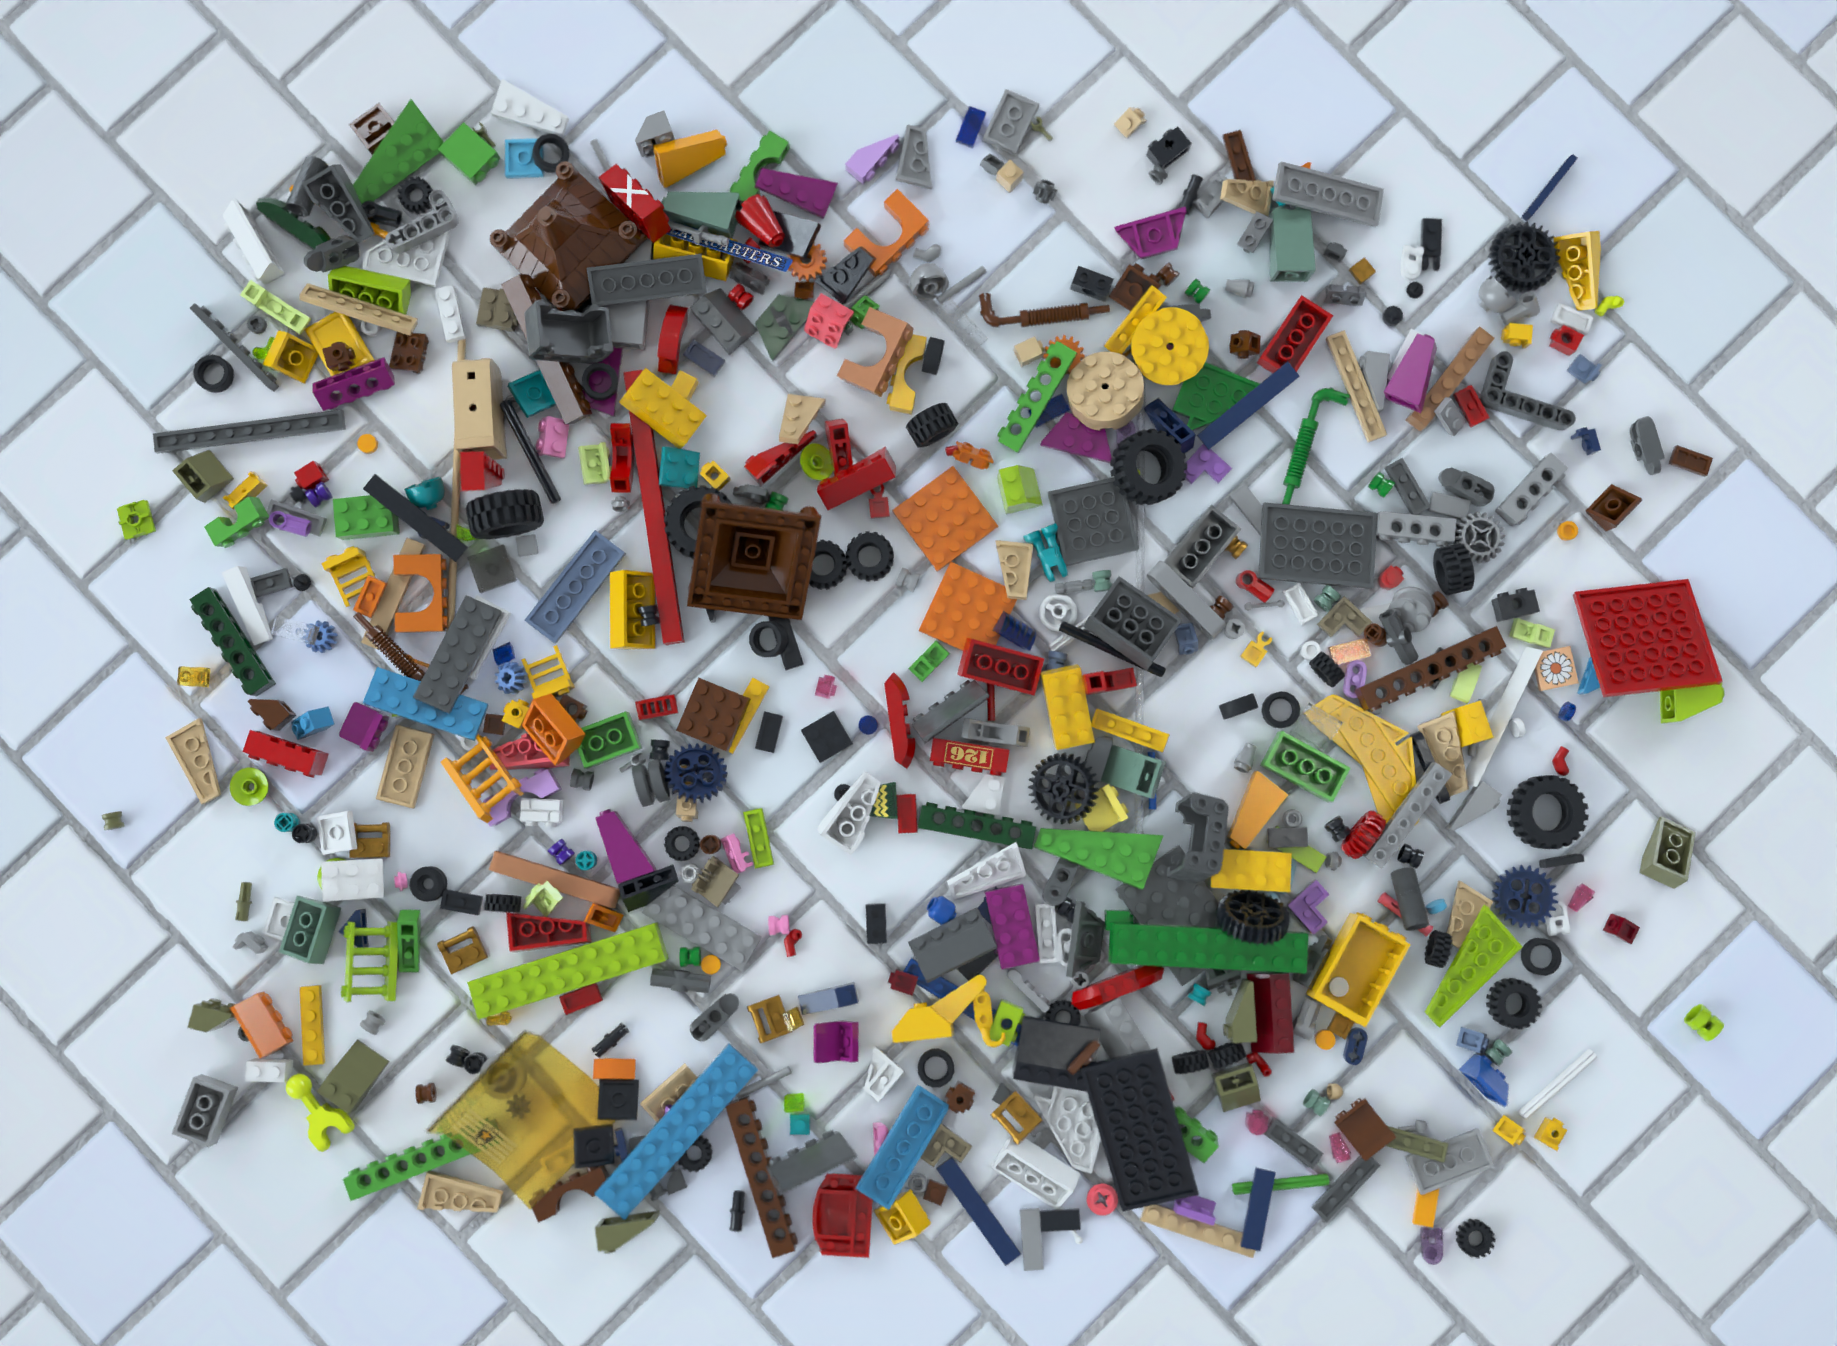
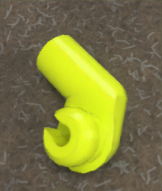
M1607 296L1599 304L1595 313L1603 316L1608 309L1620 308L1624 305V299L1619 296Z

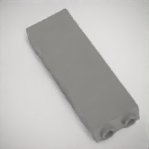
M647 238L624 263L653 260L654 243ZM650 300L608 305L613 347L645 350Z

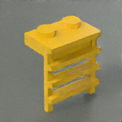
M354 546L346 548L344 553L338 556L332 555L327 557V561L321 563L324 570L331 573L346 607L351 606L348 600L359 595L363 587L348 594H345L343 589L367 579L368 575L375 577L365 551ZM364 567L367 568V573L343 584L340 583V578Z
M558 645L553 646L556 654L528 665L526 658L521 659L534 693H531L533 699L551 693L553 696H562L575 688ZM558 658L559 665L532 675L530 669ZM560 669L563 670L564 675L536 686L534 680Z

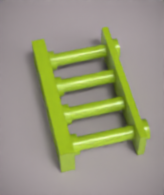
M347 921V926H344V938H347L345 985L341 987V997H344V1001L351 1002L352 995L381 994L386 1001H396L397 922L387 921V926H384V928H355V922ZM354 936L387 937L386 945L383 947L354 948ZM383 955V957H386V962L382 967H353V956ZM353 975H382L385 977V985L381 987H352Z

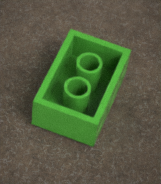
M371 495L333 499L337 538L351 540L400 534L398 516Z
M625 711L582 727L581 729L584 731L585 736L580 747L577 748L584 768L589 769L642 749V745L630 713Z

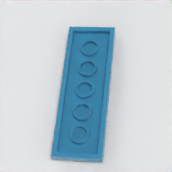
M377 667L363 704L475 741L489 706L487 703L459 695L451 713L448 714L413 698L421 681Z
M917 1085L855 1189L889 1210L948 1112L949 1105Z

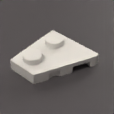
M986 774L962 805V809L998 815L1005 777Z
M875 1047L864 1089L880 1102L905 1071L878 1047Z

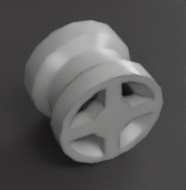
M1232 619L1226 623L1223 631L1229 639H1237L1243 635L1245 626L1241 620Z
M368 1011L367 1018L361 1021L360 1026L367 1032L376 1035L379 1031V1026L385 1023V1019L374 1011Z

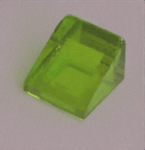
M456 524L458 539L461 541L480 540L474 538L470 530Z
M803 1093L785 1095L784 1112H799L805 1109Z

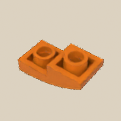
M594 1059L593 1079L634 1080L636 1059Z

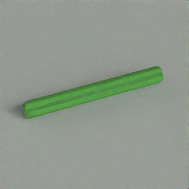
M1327 1174L1275 1179L1272 1191L1329 1185V1176ZM1252 1181L1233 1183V1194H1249Z

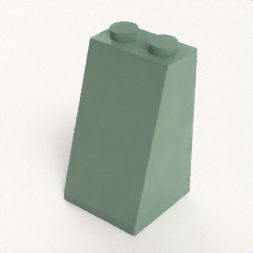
M668 192L661 202L664 206L663 212L670 221L698 230L704 225L708 227V233L722 235L731 239L738 223L735 219L736 211L738 209L740 212L743 208L740 194L730 192Z
M1277 207L1269 215V218L1273 219L1270 225V281L1308 282L1316 271L1311 210L1300 207L1294 209Z

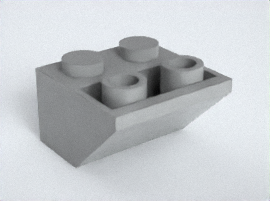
M664 110L646 116L635 139L641 157L653 156V145L675 140Z

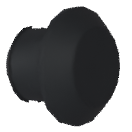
M1419 282L1410 283L1406 289L1408 296L1419 298L1423 294L1422 284Z
M305 574L297 575L293 581L295 588L299 591H305L311 585L310 578Z

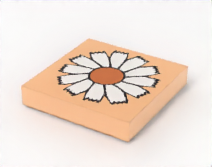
M1570 646L1542 652L1534 669L1539 691L1579 683Z

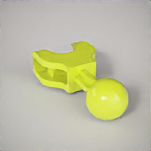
M295 1074L288 1079L286 1092L291 1098L301 1099L311 1114L306 1117L309 1122L308 1138L317 1150L325 1152L331 1145L327 1135V1127L335 1126L342 1133L347 1134L354 1130V1123L344 1110L332 1108L327 1102L321 1106L311 1093L312 1082L310 1078L304 1074Z

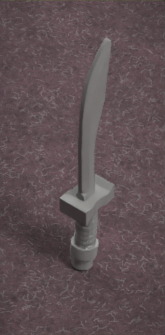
M668 222L671 229L692 234L694 242L698 244L703 239L718 245L729 244V238L708 233L707 226L702 225L699 230L679 223Z

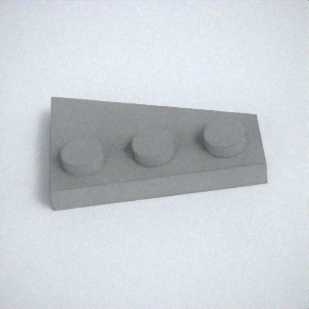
M907 124L895 180L932 189L926 129Z

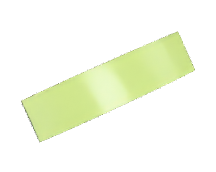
M252 280L249 281L240 294L247 301L300 335L311 321L309 317Z

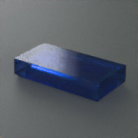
M971 106L968 107L956 138L957 143L970 148L974 147L986 117L985 111Z
M1062 393L1051 398L1036 423V428L1064 415L1066 412H1070V408Z

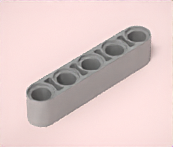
M1159 561L1146 575L1150 582L1210 640H1214L1226 627V623L1163 561Z

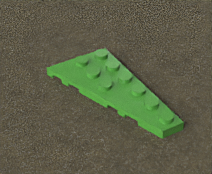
M411 98L353 183L361 204L368 200L375 201L440 153L438 148L444 143Z
M1041 828L1034 848L1143 890L1164 835Z

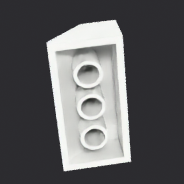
M236 198L232 199L223 214L226 221L224 225L229 233H233L235 236L233 241L244 252L242 257L245 262L252 266L253 270L251 273L254 278L266 285L284 275L285 272L250 211Z
M1010 1136L990 1168L1057 1210L1074 1192L1081 1174L1027 1139L1016 1145L1013 1141L1014 1138Z

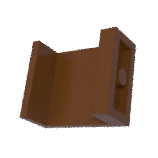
M1358 1098L1351 1104V1110L1347 1113L1343 1110L1335 1116L1337 1120L1334 1123L1366 1162L1393 1141L1396 1136L1371 1107L1366 1098L1363 1100Z

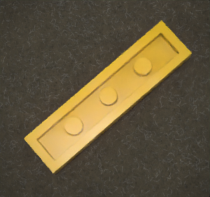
M1151 285L1103 346L1111 352L1122 354L1130 345L1138 324L1146 316L1156 312L1167 297Z
M755 678L751 679L743 696L751 700L729 752L732 754L735 752L770 688Z
M1097 708L1091 722L1093 728L1160 752H1164L1170 734Z
M321 985L302 986L299 989L303 1066L324 1064L325 1050Z

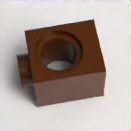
M566 694L562 696L559 702L568 714H570L569 707L572 704L577 706V712L572 715L570 714L575 722L579 723L580 720H583L588 712L586 710L587 705Z

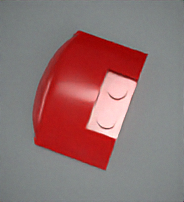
M827 1173L825 1175L826 1178L818 1188L813 1205L812 1223L815 1241H817L821 1249V1255L869 1258L873 1200L855 1189L863 1175Z

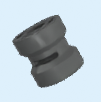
M574 768L570 779V787L578 788L582 786L583 790L590 791L594 780V772L587 771L584 773L580 769Z

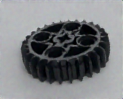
M1528 221L1523 226L1521 222H1518L1516 225L1511 224L1508 228H1504L1502 232L1497 234L1496 239L1492 241L1493 245L1489 248L1491 253L1488 255V258L1492 260L1488 265H1494L1490 272L1496 271L1497 274L1494 278L1500 277V284L1506 282L1505 288H1508L1510 285L1513 286L1512 291H1515L1518 287L1520 293L1525 289L1527 292H1530L1532 289L1537 290L1552 279V275L1557 272L1555 269L1560 265L1557 261L1561 257L1556 255L1560 249L1554 248L1558 242L1552 243L1551 240L1554 238V235L1548 237L1549 230L1541 231L1543 226H1540L1538 229L1535 228L1536 223H1533L1530 227ZM1514 236L1513 245H1504L1509 238ZM1522 236H1525L1528 239V242L1524 241L1522 239ZM1536 240L1542 245V247H1536ZM1502 253H1506L1508 255V259H1505L1502 256ZM1540 255L1544 256L1546 261H1542ZM1505 267H1512V274ZM1535 269H1544L1538 277L1534 278ZM1520 272L1526 275V279L1521 277Z
M1056 753L1054 758L1050 755L1047 756V760L1042 759L1040 761L1041 764L1035 766L1037 770L1031 772L1035 777L1029 779V781L1033 782V785L1028 786V788L1033 789V792L1028 796H1034L1035 799L1031 803L1038 804L1035 810H1042L1040 816L1048 814L1046 820L1054 817L1053 823H1057L1059 819L1061 824H1065L1066 820L1068 824L1074 822L1073 819L1075 822H1078L1080 817L1085 818L1087 816L1086 812L1090 813L1092 811L1090 806L1094 807L1096 805L1092 800L1099 798V796L1094 794L1100 790L1099 788H1094V785L1099 783V781H1093L1096 773L1090 774L1089 771L1093 767L1086 768L1087 761L1080 763L1081 757H1077L1074 760V754H1070L1067 758V753H1062L1061 757L1059 753ZM1058 765L1056 775L1045 773L1052 766ZM1065 765L1071 768V774L1065 772ZM1078 771L1083 776L1086 784L1076 781ZM1043 779H1046L1048 781V788L1044 787L1042 783ZM1079 789L1085 792V798L1079 796ZM1042 793L1051 796L1049 805L1045 801ZM1057 802L1062 805V811H1059L1056 808ZM1071 802L1082 804L1075 811L1069 812Z
M1241 889L1240 892L1236 890L1233 893L1229 892L1220 899L1216 917L1222 931L1227 932L1228 936H1234V940L1240 939L1241 942H1249V945L1255 943L1257 946L1259 943H1262L1265 946L1267 942L1273 944L1274 941L1279 942L1280 939L1284 938L1290 924V913L1287 911V907H1283L1284 904L1282 902L1278 903L1277 898L1272 899V895L1266 896L1264 892L1262 894L1257 893V890L1255 892L1250 890L1244 892Z

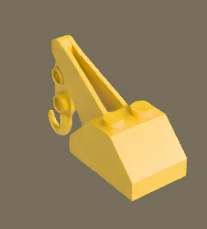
M983 975L975 976L931 1006H927V1002L914 1004V1008H910L892 1030L893 1043L954 1036L953 1022L973 1001L975 1022L982 1033L983 1041L990 1047L1002 1045L1005 1040L1004 1032L998 1041L991 1040L989 1034L993 1016L990 995L984 990L987 984L986 978Z

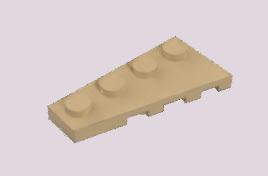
M429 1170L425 1176L417 1210L430 1208L434 1210L453 1209V1211L498 1212L504 1191Z

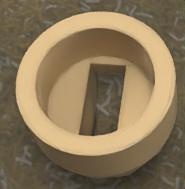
M1329 1083L1327 1086L1328 1099L1336 1100L1341 1098L1343 1095L1342 1087L1338 1084Z

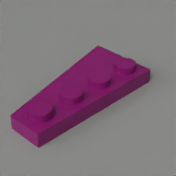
M762 168L754 187L823 219L838 183Z
M613 347V352L600 363L610 365L616 371L619 383L623 348ZM604 371L593 372L589 377L590 388L598 393L607 391L611 386L610 375ZM583 389V394L590 403L591 409L615 417L617 390L609 399L595 400L590 398Z

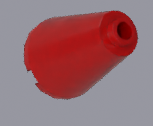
M759 194L746 199L741 204L743 208L740 212L738 209L736 211V221L770 247L780 246L784 241L785 235L765 195L760 196Z

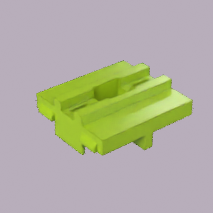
M147 500L132 502L117 508L120 520L118 523L122 527L125 540L156 532ZM134 516L139 518L137 523L134 521Z

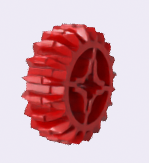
M1374 810L1368 811L1351 828V833L1345 837L1341 844V850L1353 859L1362 857L1379 839V836L1385 829L1386 820Z

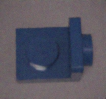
M1587 427L1575 430L1576 433L1570 436L1571 440L1582 438V448L1586 451L1587 456L1601 450L1595 428L1590 430Z

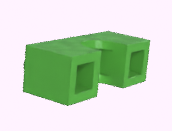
M247 497L234 506L238 515L234 525L228 517H217L204 526L214 546L228 548L235 543V540L247 536L250 530L258 528L265 523L264 521L269 518V515L259 498Z

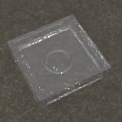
M1308 703L1290 730L1289 735L1323 753L1343 722L1313 704Z

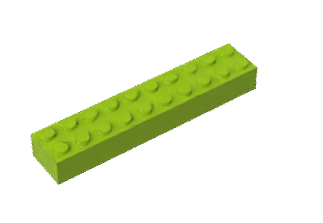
M656 922L467 982L479 1020L664 962L669 958L659 924Z

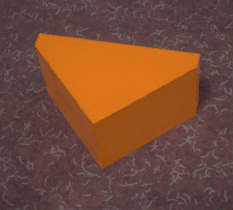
M592 903L584 921L616 932L624 915L609 907Z

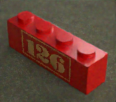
M933 738L930 761L933 762L934 766L944 767L945 764H951L953 769L963 770L964 767H970L972 772L982 773L983 770H989L991 775L1001 776L1002 773H1006L1010 750Z

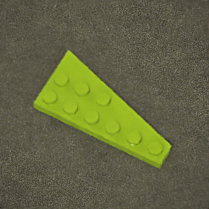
M1483 905L1425 1010L1426 1015L1439 1028L1522 948V945L1488 906Z

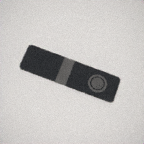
M774 306L770 307L778 325L787 328V337L792 335L794 331L783 311L777 312Z

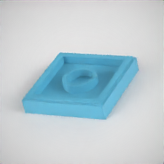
M505 139L506 178L544 177V171L538 168L532 157V150L537 139ZM544 145L541 146V148H540V156H541V158H542L543 160H544Z

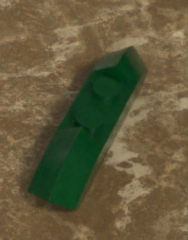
M258 198L256 205L259 212L314 250L317 245L332 240L328 233L320 226L314 228L306 220L304 222L298 220L299 216L288 211L285 202L273 198Z

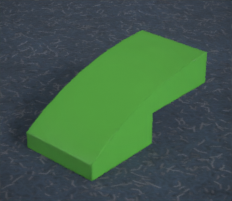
M936 640L910 666L909 670L923 682L950 653Z

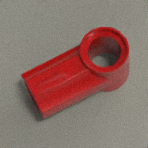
M1251 570L1239 573L1236 577V584L1239 588L1245 589L1263 603L1267 602L1275 590L1263 580L1258 579ZM1243 575H1247L1250 578L1248 585L1243 582Z

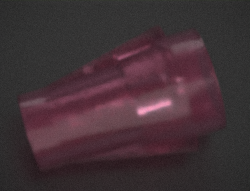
M1581 883L1580 886L1576 887L1567 906L1578 912L1594 898L1595 891Z
M1340 1132L1329 1135L1332 1156L1336 1163L1352 1159L1351 1151L1341 1137Z

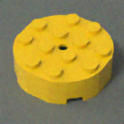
M1175 307L1162 308L1146 316L1136 327L1131 340V355L1141 374L1146 379L1160 385H1177L1194 377L1205 364L1209 351V340L1201 321L1189 311ZM1168 343L1172 344V350L1167 349Z

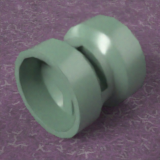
M1111 570L1092 572V577L1095 580L1094 592H1104L1110 589L1113 585L1110 582Z
M1326 585L1322 589L1321 595L1315 597L1314 602L1321 609L1329 612L1332 604L1337 602L1341 595L1334 588Z
M1497 1039L1494 1042V1046L1488 1048L1484 1053L1494 1064L1500 1066L1503 1063V1059L1509 1057L1513 1052L1503 1041Z
M1312 1089L1306 1095L1303 1105L1308 1109L1312 1108L1318 1116H1322L1328 1109L1330 1100L1326 1097H1321L1318 1091Z

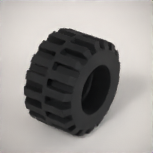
M939 403L914 416L906 425V429L916 446L920 448L929 446L946 437L957 427L958 421L947 403Z
M865 531L866 533H859L856 538L853 537L851 539V543H848L845 554L849 570L858 579H864L867 582H870V580L878 581L879 578H884L890 572L891 566H893V548L889 540H886L882 534L879 535L878 532L870 533V531ZM868 546L876 547L881 553L880 562L873 567L863 566L858 558L859 552Z
M822 539L816 544L814 559L819 555H829L834 560V569L827 575H818L812 569L809 584L811 587H816L819 590H828L830 587L838 586L837 584L843 581V577L847 573V562L845 554L839 545L834 544L830 540L825 541Z
M1459 543L1437 548L1434 552L1433 567L1437 583L1445 595H1452L1472 590L1475 579L1474 567L1465 546Z
M1515 978L1501 979V982L1497 981L1494 983L1495 988L1491 987L1489 989L1491 994H1487L1486 998L1489 999V1002L1486 1003V1007L1490 1008L1488 1011L1489 1015H1492V1019L1499 1022V1024L1512 1029H1523V1027H1530V1022L1535 1023L1537 1021L1535 1017L1540 1016L1541 1013L1538 1012V1009H1542V1004H1539L1541 996L1537 995V989L1532 988L1533 985ZM1517 992L1521 996L1522 1006L1517 1013L1510 1015L1506 1010V1000L1510 994Z

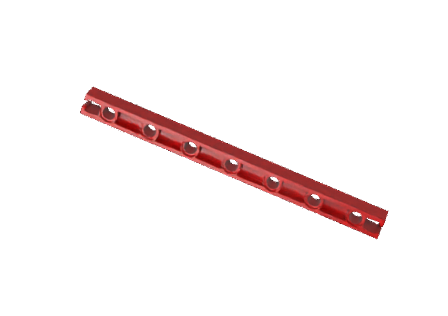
M643 370L623 372L626 392ZM629 411L663 644L685 643L670 541L665 532L664 516H666L662 486L659 485L660 472L654 432L649 425Z

